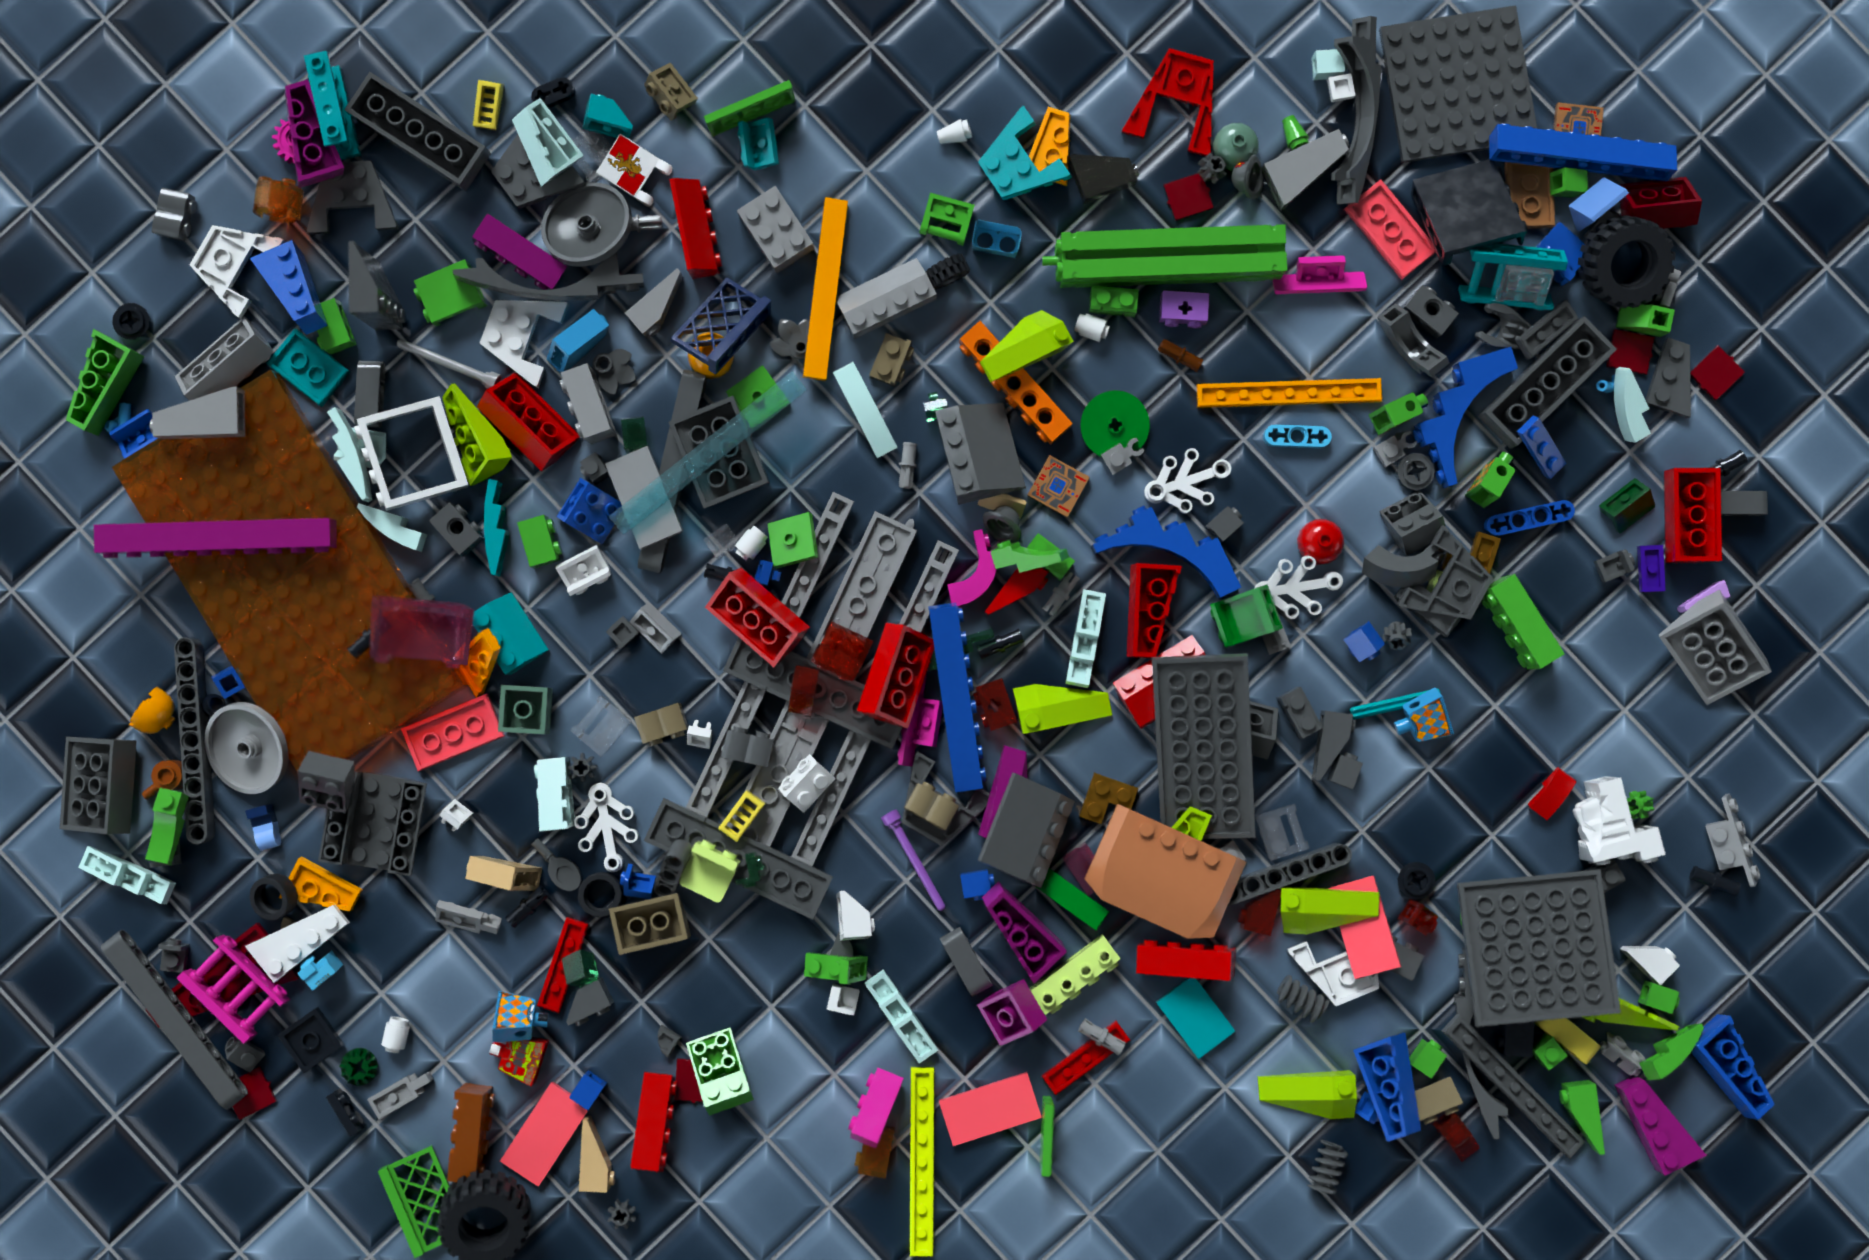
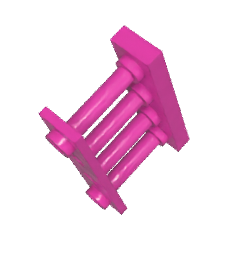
M221 935L213 940L219 946L217 950L197 970L192 968L185 970L177 979L244 1044L258 1034L254 1030V1025L275 1003L282 1006L288 1003L290 998L282 986L275 985L236 947L237 943L233 938ZM227 954L235 962L234 966L214 986H209L204 981V975ZM243 970L252 978V981L230 1003H226L220 997L221 991ZM260 986L269 997L247 1019H243L237 1013V1009Z

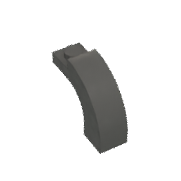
M1396 303L1377 317L1389 341L1402 358L1418 373L1422 374L1425 372L1432 377L1450 363L1446 355L1426 342L1416 329L1409 312Z
M1431 544L1418 555L1403 557L1392 554L1378 545L1364 557L1362 573L1370 579L1388 586H1417L1436 576L1437 566L1443 561L1445 554L1443 550Z

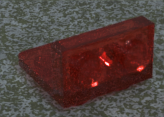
M831 621L811 662L821 670H828L837 674L842 680L854 681L864 664L873 640Z

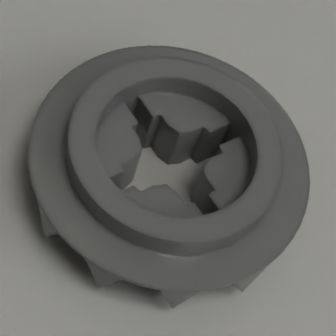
M1412 453L1405 456L1397 467L1398 478L1402 485L1411 490H1421L1427 487L1432 482L1435 474L1432 461L1420 453ZM1412 466H1415L1416 469L1424 468V470L1418 474V479L1415 477V475H1407L1409 471L1413 470Z

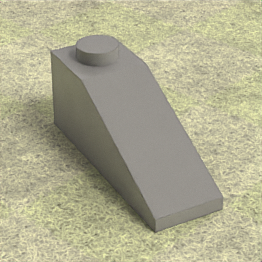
M678 268L625 312L645 338L649 335L651 337L654 336L661 329L660 325L663 324L683 278Z

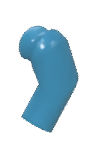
M1615 374L1611 377L1612 382L1600 380L1597 382L1596 388L1604 393L1614 392Z
M119 403V416L105 423L107 432L114 430L131 419V404Z

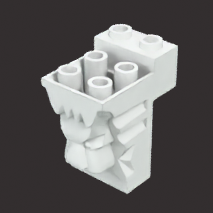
M1605 776L1584 781L1587 799L1577 803L1572 810L1579 824L1578 833L1581 838L1578 841L1579 859L1588 861L1589 864L1596 863V865L1608 864L1611 858L1617 857L1619 860L1633 858L1636 861L1651 863L1658 861L1659 856L1665 855L1658 827L1648 825L1633 826L1621 778Z

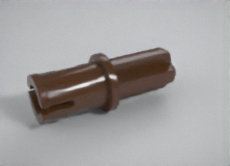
M1163 339L1158 347L1159 352L1176 360V364L1179 362L1195 372L1198 371L1204 360L1186 351V347L1181 348L1166 339Z

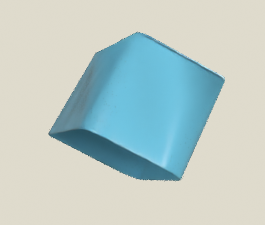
M978 220V223L977 221L975 223L973 233V250L1016 258L1022 232L1015 226ZM981 233H989L992 236L993 244L989 248H982L977 244V238ZM1004 237H1011L1015 241V249L1010 253L1003 252L1000 249L999 243Z

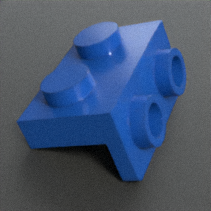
M149 409L109 432L110 437L118 443L123 458L129 464L169 440L153 437V433L150 431L152 412Z

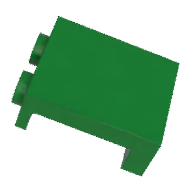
M1268 584L1210 604L1212 619L1217 623L1219 629L1218 636L1225 648L1283 628Z

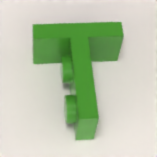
M809 952L805 955L804 976L839 980L841 984L863 981L867 977L868 956L847 957Z

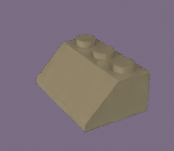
M678 893L609 908L619 955L682 941L691 937L686 912Z

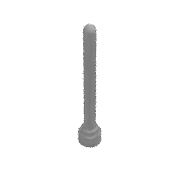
M403 339L397 341L399 348L482 382V385H485L486 389L497 384L502 379L500 374L493 371L483 373Z

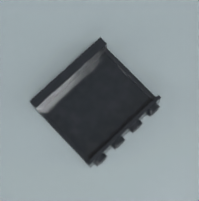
M1485 160L1413 180L1411 196L1442 266L1451 264L1452 256L1455 254L1516 238L1518 244L1523 245L1525 234L1528 231L1526 222L1521 220L1518 205L1516 202L1513 203L1510 188L1507 184L1505 185L1502 179L1501 168L1497 167L1494 161Z

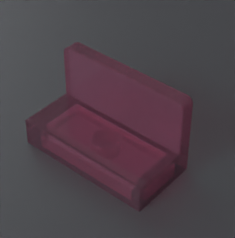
M1084 842L1063 856V860L1085 893L1091 895L1094 893V890L1084 878L1094 854Z

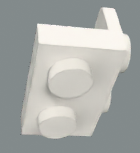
M597 545L556 565V570L566 585L569 596L574 594L580 595L589 586L595 583L597 585L604 583L611 575L610 567Z
M808 755L799 762L797 768L790 776L784 778L779 786V790L804 813L836 778L819 764L814 757Z

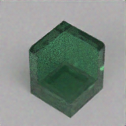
M578 950L562 958L567 985L582 987L599 979L595 957L592 952Z

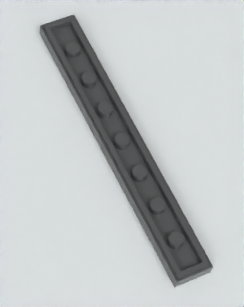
M1456 1014L1443 1028L1442 1032L1567 1158L1571 1159L1585 1141L1461 1015Z

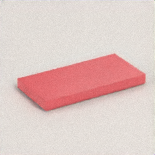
M1379 180L1360 196L1358 203L1349 204L1344 209L1401 280L1436 253L1430 238L1382 180Z
M484 694L401 728L418 772L505 737L504 732H498L499 719L489 694Z
M1375 876L1328 888L1379 892ZM1381 896L1379 900V916L1339 926L1355 979L1401 967Z
M1027 1072L939 1100L953 1146L1042 1118Z
M553 1081L500 1160L501 1163L538 1187L589 1111L571 1100V1093Z

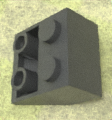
M1420 490L1379 511L1394 542L1406 556L1431 544L1440 526H1445L1443 515Z
M308 751L298 770L300 803L346 813L355 780L354 761Z

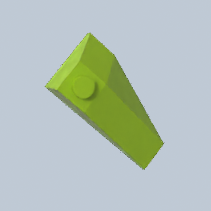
M1040 684L1013 688L1022 734L1112 716L1109 696L1106 692Z
M1620 998L1621 1013L1583 1017L1593 1023L1598 1019L1607 1023L1677 1031L1679 1028L1678 1025Z
M1350 1070L1257 1076L1260 1101L1328 1119L1354 1118L1357 1103L1356 1075Z

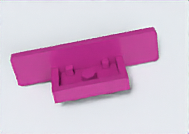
M1345 256L1298 257L1296 274H1284L1281 279L1272 280L1275 294L1366 291L1367 283L1364 272H1344Z
M926 675L908 729H901L902 741L901 747L898 750V765L913 766L916 744L937 747L943 704L942 701L923 698Z

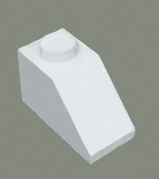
M838 892L836 897L840 941L868 939L871 937V932H874L875 925L874 919L870 918V912L847 892Z
M1622 946L1620 948L1653 983L1661 985L1680 966L1675 961L1676 955L1668 948L1663 949L1657 946Z

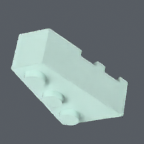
M541 98L526 106L512 119L541 186L570 168L584 156Z
M569 757L537 760V765L534 766L535 777L538 779L539 831L566 829L575 826L571 771L567 769L570 766Z

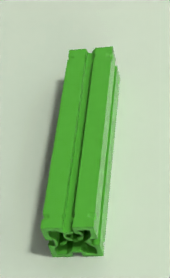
M1286 225L1061 232L1060 239H1056L1055 256H1042V266L1057 265L1056 281H1060V288H1070L1071 286L1076 288L1265 281L1267 279L1272 281L1273 279H1281L1287 272V252H1285Z

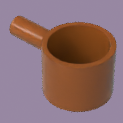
M164 760L157 763L151 773L153 784L141 793L142 796L148 800L159 791V788L168 790L183 788L181 761Z

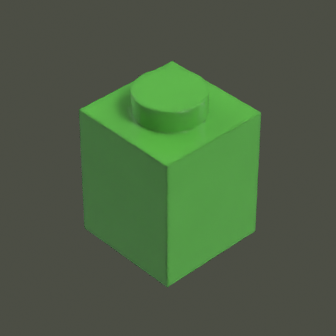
M1565 167L1550 173V196L1574 198L1588 190L1587 170Z
M1644 980L1638 1002L1673 1014V1011L1679 1005V991Z
M1546 1033L1533 1042V1056L1541 1066L1548 1070L1567 1057V1054L1554 1037Z
M1421 1039L1409 1058L1410 1064L1432 1079L1447 1055L1441 1052L1443 1047L1431 1039L1428 1043Z

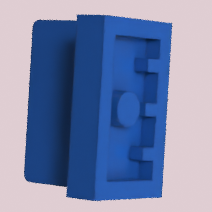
M1561 222L1557 223L1536 247L1565 251L1568 261L1566 270H1556L1552 277L1559 285L1563 286L1571 281L1576 275L1575 272L1581 267L1578 265V258L1583 255V252L1580 251L1582 244H1586Z
M580 478L558 513L557 518L603 544L623 512V507L620 501Z

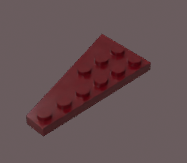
M258 922L235 939L236 947L269 978L245 947L269 935ZM225 954L204 975V981L209 986H214L234 966L235 962ZM293 968L274 984L282 985L299 979L300 976L295 968ZM242 970L221 991L220 997L226 1003H230L252 981V978ZM181 982L171 989L191 1016L209 1011ZM259 986L251 995L264 990ZM145 1009L149 1016L152 1018V1020L155 1022V1024L158 1026V1028H160V1026L157 1024V1022L154 1020L151 1014L147 1011V1009Z

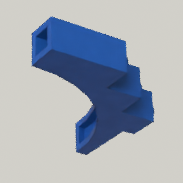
M1512 347L1458 362L1452 366V377L1459 387L1434 395V400L1432 401L1433 408L1436 413H1439L1440 417L1420 422L1414 426L1413 436L1415 441L1420 444V447L1430 445L1429 456L1431 461L1436 464L1438 470L1436 471V478L1438 483L1442 484L1443 489L1458 484L1454 468V444L1457 429L1464 412L1486 385L1518 369Z
M1145 505L1132 511L1133 516L1129 518L1131 527L1125 524L1115 529L1116 534L1108 537L1107 533L1094 539L1096 543L1091 546L1094 554L1126 546L1150 547L1166 551L1196 569L1208 582L1217 599L1242 588L1218 537L1212 540L1208 536L1198 541L1199 546L1196 547L1185 522L1179 524L1178 521H1175L1165 526L1166 531H1163L1153 508L1146 509Z

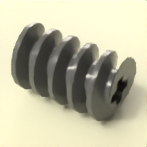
M1290 975L1283 979L1277 990L1279 1003L1286 999L1287 1008L1294 1004V1012L1297 1013L1302 1009L1303 1018L1310 1014L1311 1023L1322 1016L1330 1001L1329 999L1324 1001V996L1321 994L1316 996V991L1313 989L1308 991V986L1305 984L1300 986V981L1297 979L1292 981V976Z
M1320 1140L1326 1147L1325 1149L1317 1150L1323 1157L1315 1158L1320 1167H1312L1317 1176H1309L1315 1183L1314 1185L1307 1186L1322 1193L1335 1194L1337 1189L1332 1185L1339 1184L1340 1181L1335 1176L1342 1175L1343 1172L1338 1167L1345 1166V1162L1341 1158L1348 1157V1153L1338 1144Z

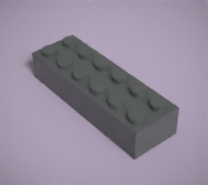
M371 72L368 73L344 109L353 119L464 191L468 190L491 155L486 146Z
M1583 316L1575 321L1478 417L1509 449L1516 447L1522 442L1517 431L1533 415L1540 418L1541 422L1545 420L1617 349Z

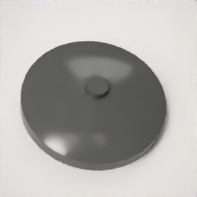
M591 182L586 183L585 186L569 189L567 190L568 192L556 197L544 214L541 224V235L546 248L558 261L570 266L594 265L611 257L625 243L632 226V213L624 196L617 189L607 184Z

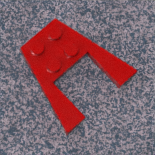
M1169 48L1121 133L1141 139L1144 138L1156 95L1188 103L1200 108L1187 151L1206 157L1211 153L1214 60Z

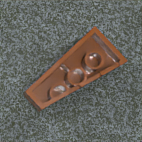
M464 1083L454 1092V1099L459 1101L456 1104V1108L453 1109L452 1119L457 1120V1125H454L451 1132L450 1141L452 1144H455V1148H451L449 1153L447 1181L457 1182L464 1175L469 1177L470 1173L475 1171L484 1173L486 1169V1164L483 1163V1156L487 1154L489 1140H486L487 1131H490L492 1125V1117H489V1112L495 1102V1094L492 1093L493 1086Z

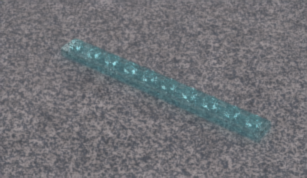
M793 371L790 372L609 516L622 534L625 535L806 392L807 389Z

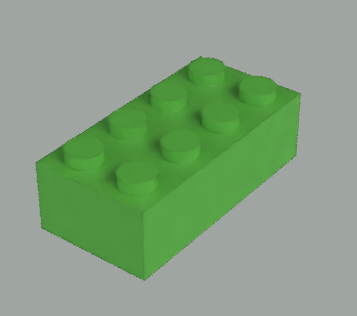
M1515 574L1501 577L1490 584L1481 602L1487 609L1490 608L1494 615L1492 617L1494 623L1498 628L1503 629L1506 634L1504 638L1511 648L1514 647L1518 653L1517 660L1522 667H1526L1528 670L1542 669L1565 654Z

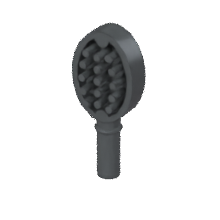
M539 838L531 844L545 861L549 863L548 874L556 886L565 891H573L580 887L582 874L579 867L572 860L566 857H556Z

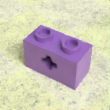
M1163 291L1160 299L1159 322L1165 323V326L1168 327L1188 324L1189 328H1201L1208 321L1209 293ZM1182 306H1185V309L1188 310L1186 315L1180 310Z

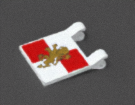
M620 134L596 173L636 198L645 206L650 207L653 203V197L641 191L642 187L654 168L669 176L673 167Z

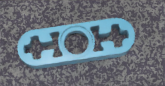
M1271 425L1263 433L1264 442L1271 447L1323 448L1330 443L1332 438L1330 430L1323 426ZM1276 430V434L1283 435L1285 430H1288L1286 434L1287 443H1284L1285 438L1282 437L1277 438L1274 442L1268 434ZM1294 430H1299L1303 433L1302 442L1295 443L1291 439V433ZM1307 430L1311 431V436H1315L1321 431L1322 435L1326 436V439L1319 443L1318 439H1310V443H1307L1309 437Z

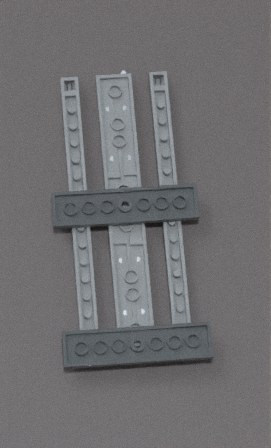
M835 492L832 493L815 529L818 558L799 563L782 600V603L799 618L802 616L854 504V501ZM840 500V502H839V504H838V506H837V508H836V510H835V513H833V511H834V509H835V507H836L838 501ZM876 511L874 512L807 658L791 651L776 667H772L738 637L723 671L744 680L743 686L687 806L683 807L663 798L645 836V842L668 852L673 842L677 839L685 840L692 846V849L697 841H709L716 845L715 849L721 852L727 850L743 860L739 864L731 882L808 918L814 919L833 876L812 866L870 741L873 740L893 749L902 727L858 712L857 708L865 685L849 677L917 533V530L913 529V519L908 520L904 525ZM939 540L937 541L899 624L906 625L921 633L929 616L928 606L934 605L958 554V549ZM767 691L787 701L769 738L774 740L768 767L757 765L745 791L749 790L766 804L738 842H736L718 829L721 825L720 823L707 817L734 760L721 757L727 730L733 731L735 726L747 729L748 732ZM830 720L850 730L830 772L836 779L819 796L792 856H789L771 847L791 804L779 790V786L784 778L790 776L797 768L801 760L805 759L808 755L813 757ZM748 799L744 801L754 810L757 808V806L750 802ZM742 807L738 809L747 817L752 815ZM737 815L732 817L742 825L746 823ZM732 823L729 824L728 827L738 833L740 831Z

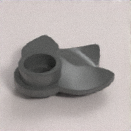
M781 319L778 324L780 338L770 342L771 348L783 357L793 355L797 359H805L809 321L804 319L797 325L791 320ZM799 344L805 345V349L803 351L797 350V346Z
M615 349L610 354L600 353L593 359V370L599 375V385L606 392L614 395L617 392L618 383L629 384L636 380L633 369L627 364L632 356L630 352L624 349ZM603 361L608 362L606 369L600 367Z

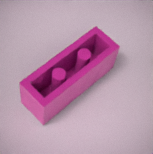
M877 1068L875 1074L870 1073L866 1083L869 1090L866 1095H861L857 1108L860 1109L857 1117H852L848 1127L851 1130V1139L875 1149L877 1148L902 1086L903 1077L881 1068Z

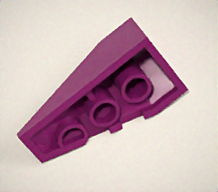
M1003 746L978 835L987 838L1012 773L1027 778L1026 751Z

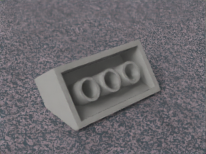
M917 258L836 297V303L854 339L937 300V294L929 277Z
M243 316L242 319L236 322L181 370L175 378L184 396L189 400H193L230 387H236L241 380L248 378L257 366L268 361L273 350L258 330Z

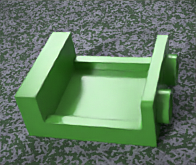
M465 259L414 280L416 288L413 290L418 301H422L425 309L422 312L428 323L431 322L437 327L441 325V321L474 307L481 309L487 306L480 287L458 281L454 278V269L471 268V265Z

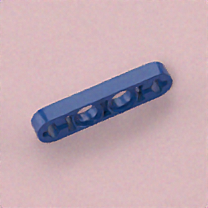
M1562 500L1498 514L1486 519L1484 530L1488 535L1501 536L1564 522L1574 516L1575 508L1571 502ZM1561 505L1563 508L1568 509L1564 516L1563 514L1552 516L1551 511L1561 509ZM1537 510H1543L1546 513L1544 522H1538L1535 519V512ZM1516 514L1521 515L1524 519L1521 527H1516L1512 523V518ZM1494 520L1496 523L1506 521L1507 526L1499 527L1497 529L1498 532L1490 527Z

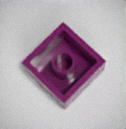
M1024 979L992 993L977 1005L1000 1046L1035 1031L1047 1021L1046 1016Z

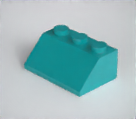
M512 592L485 604L468 615L469 620L478 633L489 628L491 633L497 638L501 649L496 661L505 675H512L549 651V648Z

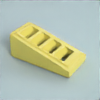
M478 80L473 127L497 130L504 84ZM485 88L495 90V95L485 93ZM483 99H494V104L485 103ZM482 107L492 108L493 113L482 112ZM480 116L492 118V123L480 121Z
M746 790L718 829L738 842L766 803L749 790ZM748 799L750 802L756 805L757 808L754 810L744 801ZM742 807L752 815L747 817L738 809ZM737 815L746 823L742 825L732 817ZM729 822L732 823L734 826L740 829V831L738 833L735 832L730 827H728L727 824Z

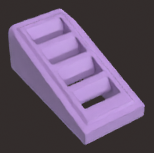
M1725 580L1714 582L1677 607L1678 612H1686L1697 601L1718 590L1722 592L1726 599L1731 597Z

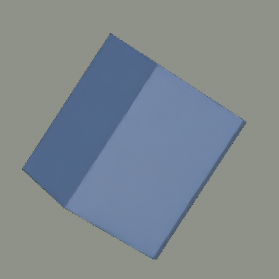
M1605 177L1599 180L1569 205L1576 230L1580 232L1596 221L1629 194L1627 189Z

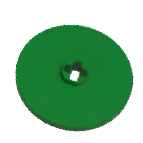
M1118 390L1103 392L1094 397L1085 407L1080 422L1084 442L1092 452L1100 457L1102 453L1119 443L1122 444L1123 448L1127 447V443L1133 438H1137L1138 441L1132 445V449L1138 451L1145 443L1150 427L1147 410L1141 401L1130 393ZM1113 418L1117 422H1121L1117 432H1114L1113 428L1109 429V424L1112 423Z

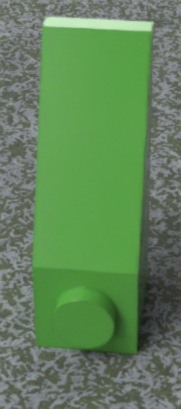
M1590 1080L1561 1083L1562 1090L1559 1091L1561 1104H1564L1565 1109L1591 1148L1598 1154L1605 1155L1596 1084Z

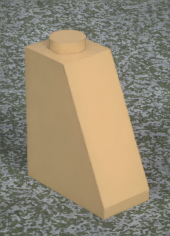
M470 856L465 879L510 891H535L539 887L542 868L486 856Z

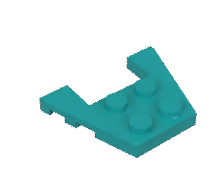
M1024 106L1018 110L978 161L1003 200L1031 192L1032 189L1041 186L1053 185V182L1059 180L1065 181L1072 178L1060 158L1040 172L1029 158L1017 138L1035 126L1036 123Z

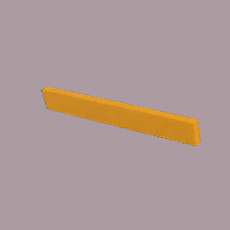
M828 197L824 199L802 378L826 381L848 205L846 200Z
M1381 378L1196 385L1197 408L1373 403L1382 401Z

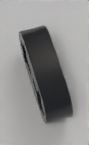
M561 77L536 87L532 91L531 99L534 102L540 98L539 94L543 93L547 96L544 103L549 109L571 99L575 89L569 79ZM562 84L568 87L565 94L559 91Z

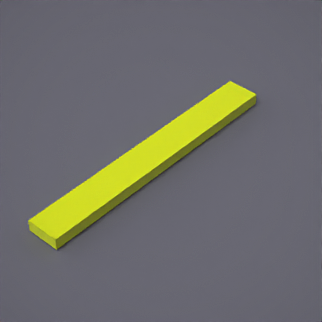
M911 1067L910 1256L933 1257L934 1067Z

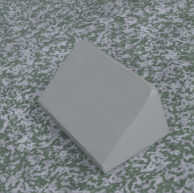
M650 602L642 606L629 621L661 654L681 635V632Z

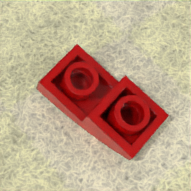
M1557 767L1542 783L1543 788L1528 803L1529 808L1548 820L1567 798L1577 781Z

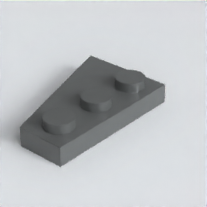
M1666 338L1645 400L1649 406L1685 418L1691 417L1690 345Z

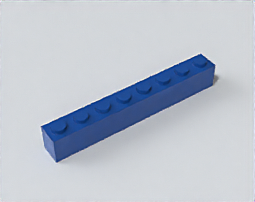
M1504 123L1497 124L1489 135V160L1559 169L1565 167L1576 168L1592 173L1668 181L1677 171V147L1663 142L1634 141L1622 139L1621 137H1601L1597 134L1585 135L1578 134L1577 132H1560L1554 129H1536L1531 126H1511Z
M957 603L928 606L955 793L983 789L982 782L986 781L985 767L980 768L979 759H983L982 746L976 743V736H980L979 724L973 721V714L977 713L975 699L970 700L969 691L974 690L972 677H967L966 668H970L969 654H964L963 645H967L966 632L960 630L959 623L964 622L962 608H957Z

